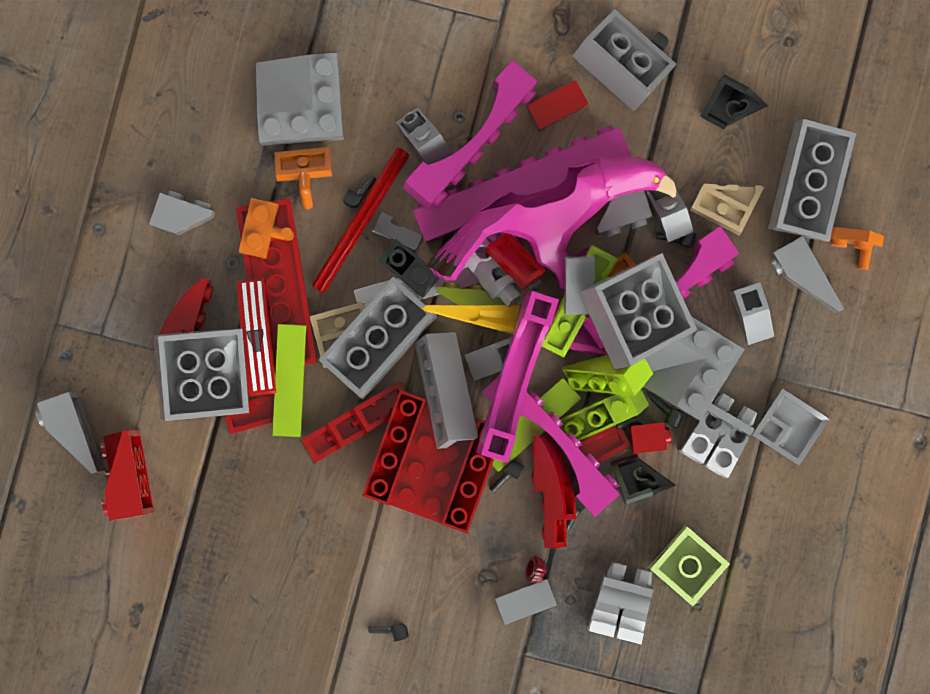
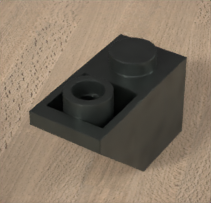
M397 239L394 240L378 260L422 298L425 297L440 278L432 272L428 264Z

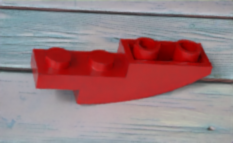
M201 278L180 298L165 320L159 334L185 331L195 332L197 329L203 328L206 313L202 311L205 302H210L214 289L213 286H210L211 280Z
M534 436V442L531 447L532 456L534 457V470L531 479L534 485V492H544L542 500V511L544 513L542 539L544 541V548L567 547V520L577 519L571 476L565 459L551 436Z

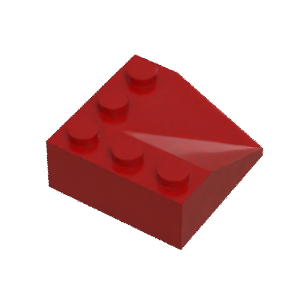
M127 430L103 436L104 442L100 443L103 459H107L109 470H105L107 482L104 492L105 499L101 500L104 516H109V521L153 513L154 506L140 430Z

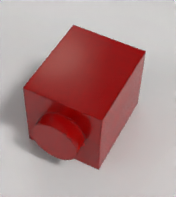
M664 422L629 426L632 454L667 450V444H671L670 427L665 428Z

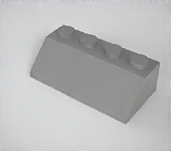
M801 119L794 123L768 229L797 237L803 236L804 238L830 241L856 133L806 119Z
M392 277L322 355L319 361L364 400L435 321L437 316L434 313L422 310L421 308L426 305L397 279Z

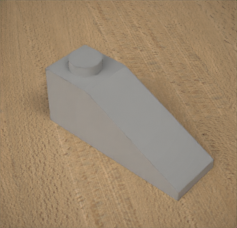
M803 236L770 254L773 258L770 264L777 275L782 274L785 280L834 313L844 309Z

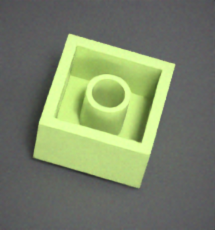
M684 525L648 568L689 604L694 606L730 563Z

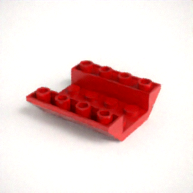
M400 390L362 496L414 513L468 534L494 462L493 458L476 453L485 420L474 417L478 438L475 440L456 441L448 448L437 449L427 400Z

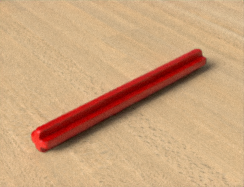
M397 147L314 280L312 284L314 289L321 293L327 291L407 161L409 153L402 148Z

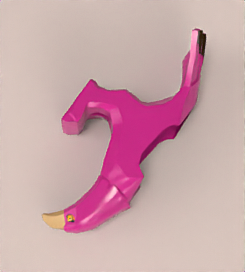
M597 156L593 161L569 166L566 179L557 187L530 195H517L510 191L490 203L463 225L457 234L430 258L428 265L438 277L443 278L445 281H455L469 258L489 235L502 232L526 239L529 242L535 260L553 272L556 283L563 290L565 289V257L586 256L590 247L585 248L577 255L567 252L566 246L573 232L607 202L616 197L638 191L656 190L666 193L673 198L676 196L675 183L657 163L641 157ZM537 196V197L532 198V199H530V200H528V201H525V202H523V203L518 204L519 202H522V201L527 200V199H529V198H531V197Z

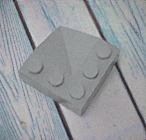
M337 53L311 54L256 63L259 142L262 146L344 140L340 68Z
M663 253L601 280L579 292L614 369L631 366L697 331Z
M692 317L697 331L645 358L653 375L643 388L696 421H701L745 349Z
M242 329L153 335L160 419L172 421L249 413Z

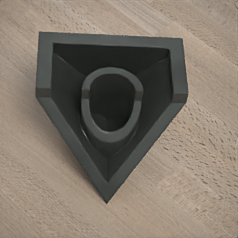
M724 74L700 117L725 129L726 126L768 105L749 87Z
M637 454L610 462L625 504L653 496L676 486V484L638 458Z

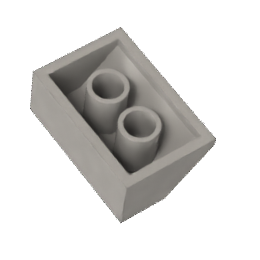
M615 9L586 37L572 55L574 59L633 111L643 103L676 66V63Z

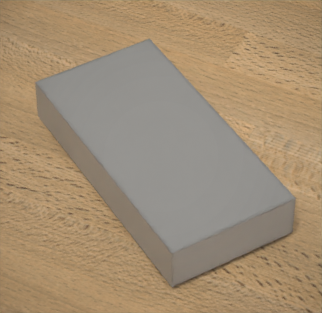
M593 256L565 257L564 313L566 315L589 314L579 292L594 285L595 258Z
M547 579L495 598L505 625L557 605Z

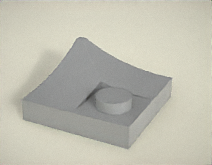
M782 389L752 436L800 466L826 426L829 418Z

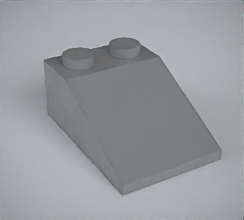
M67 392L37 403L39 410L35 412L40 426L45 425L46 430L91 474L104 472L105 468L79 394Z

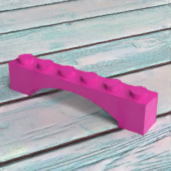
M512 60L494 80L491 87L495 90L493 107L487 121L476 136L462 149L441 161L429 165L423 161L405 181L403 189L427 210L433 204L438 207L448 195L445 190L452 183L456 186L466 174L463 171L469 163L473 166L484 154L481 149L485 144L492 145L501 135L499 128L504 123L510 125L517 117L519 112L516 109L523 102L527 105L537 92L534 91V88L538 81Z
M721 226L692 246L694 249L692 259L683 274L676 281L683 299L691 294L688 289L693 285L697 284L700 288L712 280L713 277L710 275L712 272L719 269L722 273L735 264L732 259L740 253ZM587 317L583 325L601 350L604 348V345L591 317Z
M526 291L476 453L508 463L516 439L517 425L529 380L549 327H551L559 299L534 291Z
M500 376L482 391L483 395L490 402H492ZM526 391L520 415L538 424L562 448L572 465L578 482L579 493L575 496L596 517L620 495L616 491L619 485L609 474L604 477L597 470L601 465L590 453L585 456L578 449L582 444L571 432L566 436L559 428L563 423L553 412L547 415L541 408L544 402L534 391L530 394Z

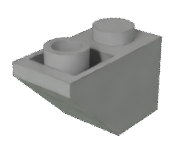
M419 107L408 112L396 122L419 157L427 165L453 155L441 134Z
M644 190L658 225L668 242L694 232L687 207L677 190L676 196L673 198L660 191Z
M168 191L167 195L159 194L149 225L181 235L213 219L215 212L209 210L210 204L195 199L192 204L183 201L184 195Z
M645 192L628 193L611 200L596 229L597 235L604 234L605 238L620 234V228L631 225V229H636L648 225L646 220L650 219L652 214Z
M761 283L732 291L730 294L747 345L775 337L770 310Z
M512 337L465 355L474 381L502 370Z

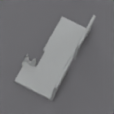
M381 212L372 233L391 240V238L397 239L407 248L416 251L422 235L402 226L399 227L392 224L395 216Z

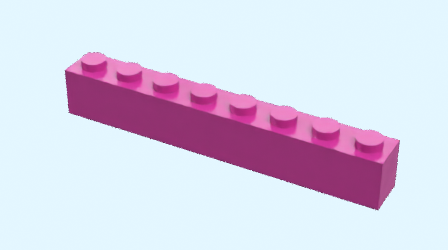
M612 126L605 127L596 132L597 137L587 140L586 136L578 138L571 142L572 147L561 150V147L551 149L545 152L546 157L536 161L535 157L526 159L519 163L520 168L510 171L509 167L494 173L495 178L484 181L483 178L468 183V189L461 192L458 191V188L447 191L448 195L438 207L433 204L427 210L422 204L418 203V209L414 210L413 213L425 243H430L459 231L476 213L510 191L517 195H530L557 187L566 179L568 167L571 165L593 161L597 156L632 157L620 127L614 130ZM534 196V197H531V198H529V199H527V200L521 201V202H519L518 204L523 203V202H525V201H528V200H530V199H532V198H535V197H537V196Z

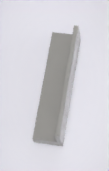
M456 333L424 335L415 343L436 447L437 449L448 448L456 441L475 440L478 438Z

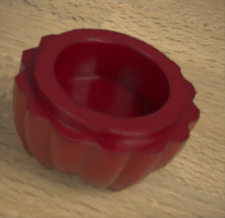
M538 556L532 557L526 566V579L531 583L543 581V576L547 572V568H545L546 562Z

